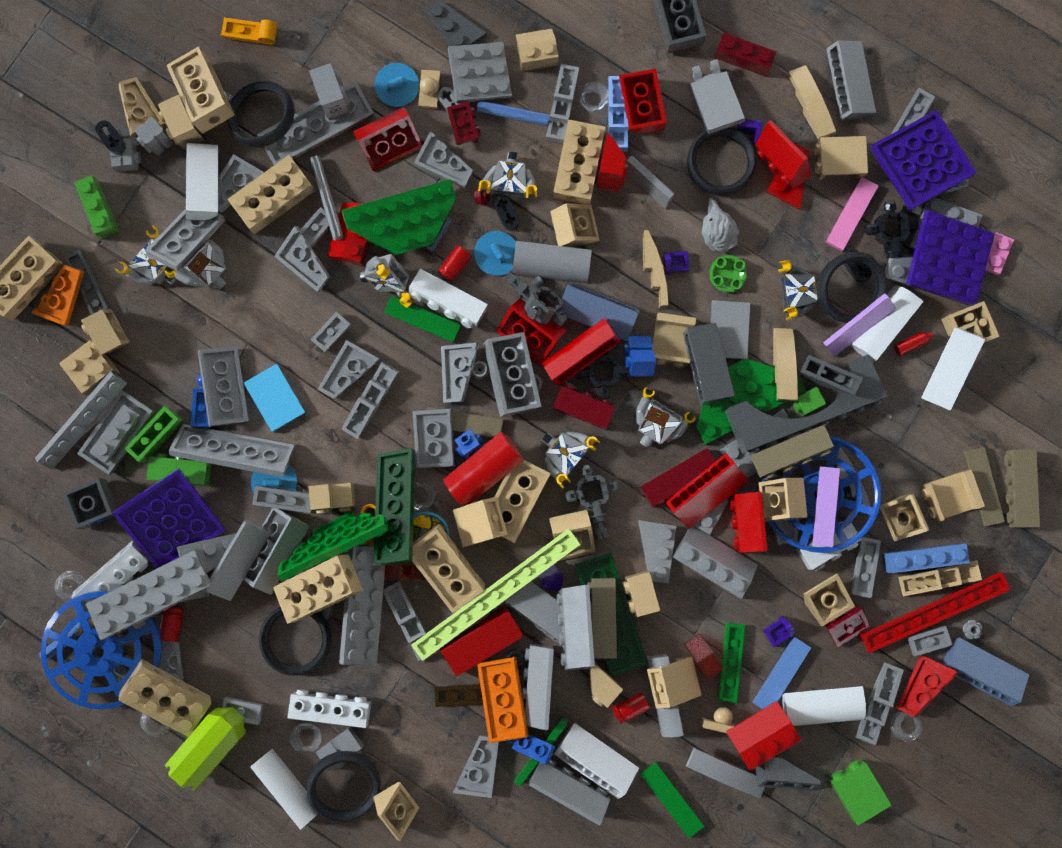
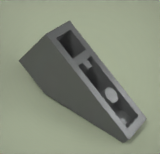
M808 355L800 371L801 378L853 396L856 395L863 380L858 375L811 355Z
M772 757L756 767L759 787L813 791L821 785L819 779L782 758Z

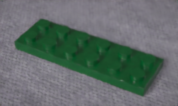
M412 448L377 454L375 517L378 514L385 516L388 531L382 536L374 537L373 565L376 567L412 562L415 450Z
M606 553L575 563L581 586L591 582V578H615L617 658L605 659L610 676L648 665L612 553Z

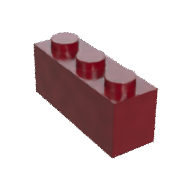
M723 32L714 58L766 77L777 51Z
M566 385V387L561 386L553 410L601 429H607L615 409L612 406V402L605 399L598 401L594 399V395L587 392L583 394L578 393L576 388Z

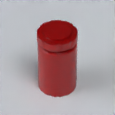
M457 245L442 264V268H439V274L446 280L453 282L472 256L465 249Z
M172 606L163 612L159 629L162 641H178L184 608Z
M642 692L618 703L617 706H612L613 712L620 724L651 710Z

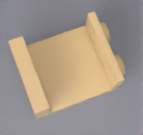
M866 136L821 137L814 145V155H817L815 173L818 174V180H822L825 175H855L856 179H860L868 174Z
M665 313L657 314L652 350H654L657 365L672 363L674 367L685 368V365L688 366L691 359L688 358L683 332L687 328L695 326L696 318Z
M965 470L922 485V495L928 501L930 507L928 508L929 514L935 521H943L945 518L968 510L985 507L972 470Z
M497 497L481 500L453 510L463 547L507 535Z
M693 657L677 658L676 662L666 666L647 669L656 709L671 708L701 696Z

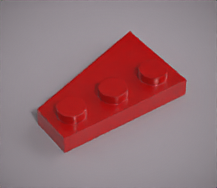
M794 143L809 161L810 151ZM776 173L766 193L799 210L801 208L805 181L793 190L789 185L785 186L779 178L780 175Z
M921 655L896 708L916 718L959 672Z

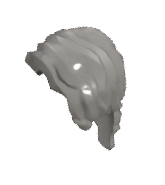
M713 197L709 198L708 215L703 219L701 233L705 244L712 251L725 253L737 245V236L740 232L735 220L728 213L721 210Z

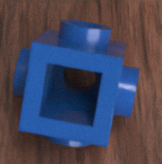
M471 429L455 439L458 445L456 450L462 458L465 457L466 459L482 448V444L485 443L480 434L475 435Z

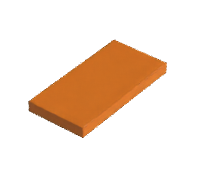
M516 657L477 664L489 743L529 737Z

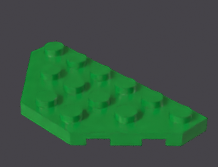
M451 179L347 208L341 212L347 230L364 237L369 242L397 256L430 246L434 243L456 199V194Z
M743 359L728 367L735 396L722 402L702 406L696 430L704 445L732 431L725 414L729 407L747 401L759 411L766 413L786 402L777 401L775 367L749 359ZM797 375V388L799 395L805 392L806 389L804 388L801 380Z
M348 512L315 528L310 533L311 537L306 543L302 541L292 551L293 555L288 561L283 560L279 564L278 577L281 581L290 579L298 573L307 571L340 553L348 552L357 545L365 544L371 538L382 536L388 531L387 519L381 514H378L376 517L367 513H361L359 516H356L353 512Z

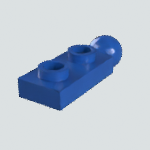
M199 374L196 381L200 389L193 388L190 426L195 428H211L208 424L201 374Z
M528 734L529 737L504 741L507 744L514 743L512 749L545 765H548L555 746Z

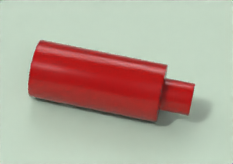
M924 332L918 333L894 344V349L897 355L901 357L928 345L929 340L933 339V334L931 332L926 334Z

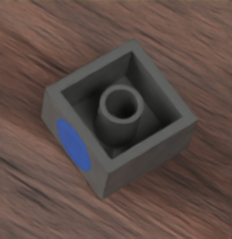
M97 478L62 493L75 529H86L115 517L112 513L117 509V505L107 479Z

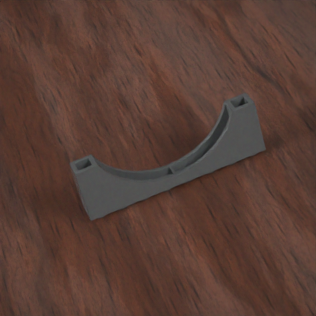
M869 354L852 360L845 365L846 371L863 378L856 395L838 392L829 406L814 415L797 419L774 417L759 411L747 401L729 407L725 414L742 454L747 452L750 455L761 451L760 447L762 446L772 447L777 445V441L780 439L789 440L796 437V433L802 432L803 434L812 430V427L819 425V427L822 425L826 426L834 418L837 421L848 417L847 413L852 411L854 414L864 411L865 406L871 405V407L882 404V399L886 398L887 394Z

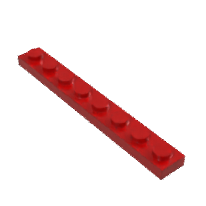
M998 572L859 635L867 652L871 653L1011 589L1003 572Z

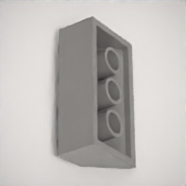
M524 332L487 339L483 346L500 417L515 415L542 407Z
M277 508L271 509L262 525L270 535L243 579L253 588L270 595L274 591L273 587L278 585L280 580L278 577L279 564L283 560L288 561L293 555L292 551L300 544L309 528L307 524Z
M695 526L687 530L672 555L673 559L742 599L751 584L758 566Z
M589 585L562 588L559 591L560 594H557V605L561 609V614H558L559 626L562 625V633L559 634L560 646L563 645V653L560 656L561 665L564 666V670L589 669L595 666Z
M530 644V649L526 648L525 660H529L528 668H524V680H527V688H523L522 696L523 700H526V708H524L527 726L548 730L554 648L553 645Z
M550 759L548 765L539 762L529 778V786L600 826L610 802V797L607 795L608 792L602 787L598 786L596 789L591 786V782L582 776L580 779L573 775L574 772L566 767L561 769L556 766V762Z

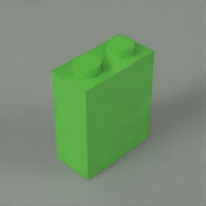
M855 760L844 771L839 770L833 773L832 778L828 781L852 821L859 826L892 805L867 763L862 760Z

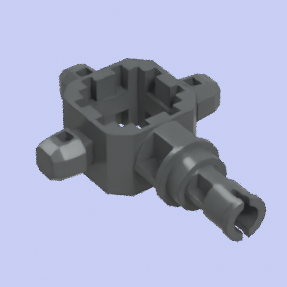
M512 271L506 274L503 280L515 288L516 293L519 294L518 297L526 302L524 308L529 318L536 319L541 324H547L552 319L560 326L566 322V315L562 311L559 312L564 304L557 292H552L549 288L543 286L538 289L531 282L528 283L526 280H521Z
M589 464L582 466V475H585V478L580 479L577 483V491H568L565 495L567 502H575L576 499H579L580 505L587 509L589 519L591 518V522L595 526L597 540L603 539L602 533L604 539L609 538L605 522L607 520L605 503L609 499L608 492L614 493L620 488L617 481H611L606 484L605 478L602 476H593L592 473L594 471ZM599 481L603 499L586 503L582 484Z

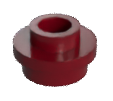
M476 189L474 192L476 204L486 206L490 200V194L486 193V189H481L480 192L478 191L479 189Z

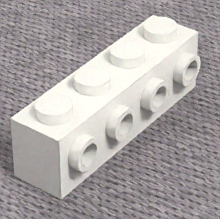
M422 269L418 271L409 286L411 298L418 302L426 303L433 310L443 312L450 319L460 321L467 328L476 330L487 309L488 304Z
M131 541L73 592L71 598L73 599L88 592L113 591L122 584L129 583L137 571L142 572L149 565V559L138 545ZM97 598L81 601L86 612H89L86 603Z
M297 689V692L292 693L290 696L288 718L362 728L368 726L371 701H367L365 697L348 699L347 695L336 694L335 697L328 696L326 692L308 694L309 691Z

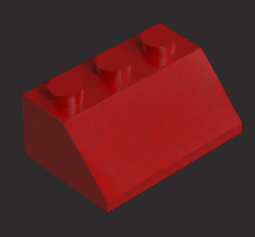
M656 69L619 75L629 131L647 134L665 130L667 121Z
M404 107L353 131L373 172L423 146Z
M769 121L756 142V154L761 161L765 160L768 163L769 169L774 174L777 172L780 175L779 178L785 186L789 185L794 190L811 176L808 158L772 121Z
M606 134L596 188L619 192L620 186H624L628 164H625L626 156L610 134Z
M342 203L338 220L343 233V239L335 241L332 237L327 257L363 267L370 242L364 237L347 230L341 212L344 209L361 204Z
M519 298L511 305L496 332L501 336L524 332L530 358L541 366L542 362L546 360L567 330L556 324L553 319L547 324H541L536 319L529 318L524 308L526 302Z
M752 492L732 495V499H729L730 510H733L734 518H731L732 530L735 529L736 537H733L734 549H737L738 553L767 551L762 493Z
M777 701L726 731L750 771L802 740Z

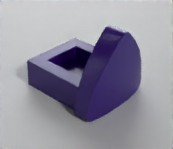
M745 119V122L738 124L737 130L743 133L755 134L754 144H756L761 135L763 121Z
M664 252L663 265L665 274L670 275L674 272L689 271L688 252Z
M555 564L539 575L542 581L541 585L545 589L559 591L562 587L563 574L561 571H558Z
M782 616L776 622L763 629L773 647L795 636L793 626Z

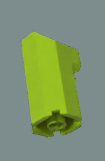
M219 707L210 712L165 764L166 768L170 767L169 776L183 788L191 786L190 790L192 791L199 788L246 734V728L244 729L245 717L240 715L234 707Z

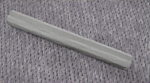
M318 155L312 156L310 160L333 240H342L343 233L321 158Z

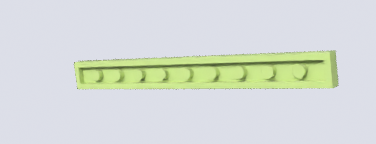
M567 529L414 642L412 647L421 660H425L578 547L580 542L571 530Z

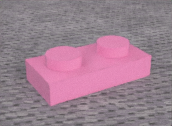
M997 232L995 233L986 271L995 275L1001 274L1014 239Z

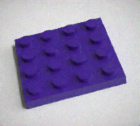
M937 110L870 146L871 151L909 211L977 173Z
M930 210L925 211L906 285L968 306L977 304L995 233Z
M180 468L112 513L156 569L179 558L178 546L213 539L226 530Z

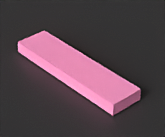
M864 177L860 178L825 243L841 252L844 250L878 188L877 184Z

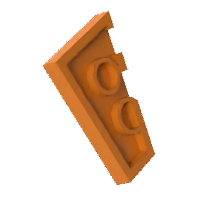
M63 265L52 281L51 288L47 294L42 296L40 299L42 301L37 308H34L32 314L69 326L84 271Z

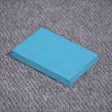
M278 364L244 382L272 432L306 413Z

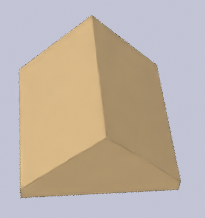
M914 494L903 495L880 505L879 508L894 541L929 531Z
M838 574L833 575L803 593L805 605L820 626L826 625L855 607Z
M397 782L374 796V802L380 819L394 837L401 841L419 806L401 782Z

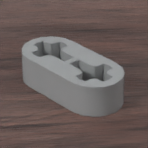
M444 87L439 91V102L446 111L449 106L461 104L456 103L455 92L451 88ZM443 94H450L452 102H449L446 98L443 100Z

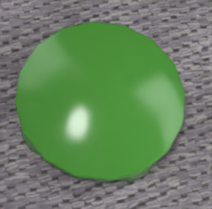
M733 255L718 257L711 265L709 271L710 280L713 286L723 292H734L740 289L747 278L745 262Z

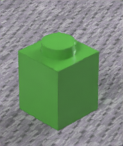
M815 387L798 396V400L794 401L793 407L798 414L800 413L803 416L825 405L826 402L819 389Z

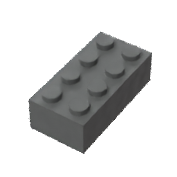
M653 0L667 54L704 44L706 33L696 0Z

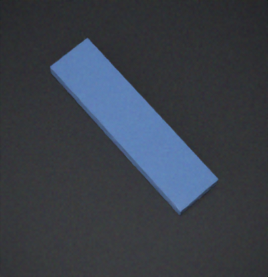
M793 637L752 703L763 709L775 701L778 702L811 647Z

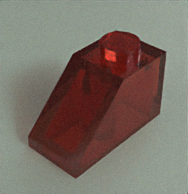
M413 561L385 566L384 580H427Z
M701 634L684 643V646L691 657H693L694 662L705 679L708 680L724 670Z

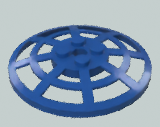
M831 436L830 439L834 445V449H831L832 453L823 457L817 455L812 457L813 461L826 460L825 467L833 468L834 464H837L850 475L840 480L838 485L836 512L841 506L852 509L851 514L841 524L835 518L834 533H836L840 544L833 547H813L807 545L810 535H814L813 526L817 503L814 492L818 489L819 471L812 472L808 463L802 465L800 462L794 465V469L785 472L783 477L775 476L768 480L762 478V482L789 478L796 468L802 467L806 475L803 478L806 509L809 516L805 526L795 519H788L793 526L803 531L800 542L786 535L777 526L775 521L768 522L783 540L792 546L809 552H834L857 542L873 525L881 503L879 478L870 460L851 443ZM840 446L855 454L866 468L855 473L847 463L837 458ZM869 475L874 487L873 508L861 504L862 489L859 480ZM854 483L856 490L855 502L844 499L843 488ZM858 512L870 515L863 528L848 540L843 529L854 520Z
M111 591L88 592L66 602L49 620L41 641L42 666L52 686L70 702L90 709H110L124 705L121 701L107 704L87 703L89 692L106 693L114 691L119 699V692L122 686L125 685L141 661L142 648L139 637L151 632L154 643L152 665L159 668L162 658L161 635L153 617L146 619L147 625L137 630L133 626L127 628L129 634L122 637L115 634L105 640H100L96 628L92 629L87 619L91 617L90 613H85L81 601L99 598ZM74 605L77 617L66 625L61 634L51 630L58 617ZM80 622L84 634L78 640L67 637L70 630ZM48 638L58 642L57 660L59 666L51 670L48 667L46 658ZM130 641L134 643V659L124 657V644ZM63 645L74 648V660L67 663L64 662ZM95 647H101L104 650L102 657L95 655ZM120 664L131 667L126 676L120 681L116 679L112 672ZM79 667L86 673L84 682L81 683L75 679L69 670ZM63 673L70 683L81 689L79 699L66 693L57 684L54 677ZM105 675L110 686L106 687L91 686L94 676Z

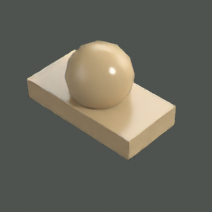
M421 70L419 108L438 109L440 71Z
M726 707L718 708L715 711L714 720L702 717L700 723L703 728L724 733L735 726V724H731L733 714Z

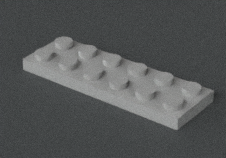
M357 82L344 88L350 102L347 105L349 112L328 119L320 101L294 114V120L288 132L279 141L264 147L273 165L288 155L295 159L375 116ZM279 123L258 133L257 135L263 136L270 133L279 125Z
M182 423L169 449V455L284 477L294 453L295 445L209 428H195Z
M357 545L349 550V556L363 591L345 599L339 660V664L342 665L377 663L385 566L376 567L373 565L374 545Z
M194 550L86 603V606L100 640H105L212 587V584L198 552Z

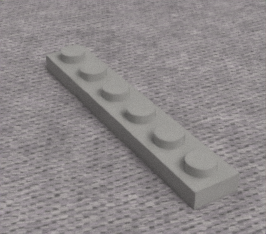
M110 371L35 457L36 461L53 470L126 386V380Z

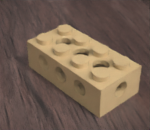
M200 47L167 64V68L189 118L202 134L235 115L210 59Z
M568 119L553 192L554 199L590 205L605 133L604 126ZM585 143L587 146L582 147L579 144ZM582 161L583 164L577 165L575 162ZM578 179L580 182L573 183L571 180Z
M288 155L227 200L255 235L315 190L290 155ZM286 182H290L289 185L284 186Z
M29 235L0 265V315L12 321L56 276L64 265L39 241Z
M524 460L505 476L495 497L498 499L501 513L509 511L512 514V519L510 522H504L507 535L502 537L513 543L516 542L551 473ZM522 477L530 480V484L526 488L519 485V480ZM514 494H518L521 497V502L518 505H513L510 502V497Z
M437 524L413 542V563L452 613L484 592L485 583L440 524ZM430 550L437 551L439 555H432ZM441 566H448L450 570L445 571ZM459 581L462 585L456 586L453 582Z
M349 554L335 556L273 587L287 624L303 620L363 591Z
M141 659L119 692V701L187 737L192 734L211 705L210 695ZM151 687L152 690L146 691L144 688ZM165 696L169 697V699L163 700L161 698ZM186 706L185 709H180L179 707Z

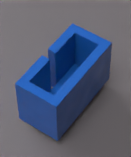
M650 336L627 337V344L623 345V354L627 356L626 368H629L630 376H654L656 359L654 350H652L653 346Z

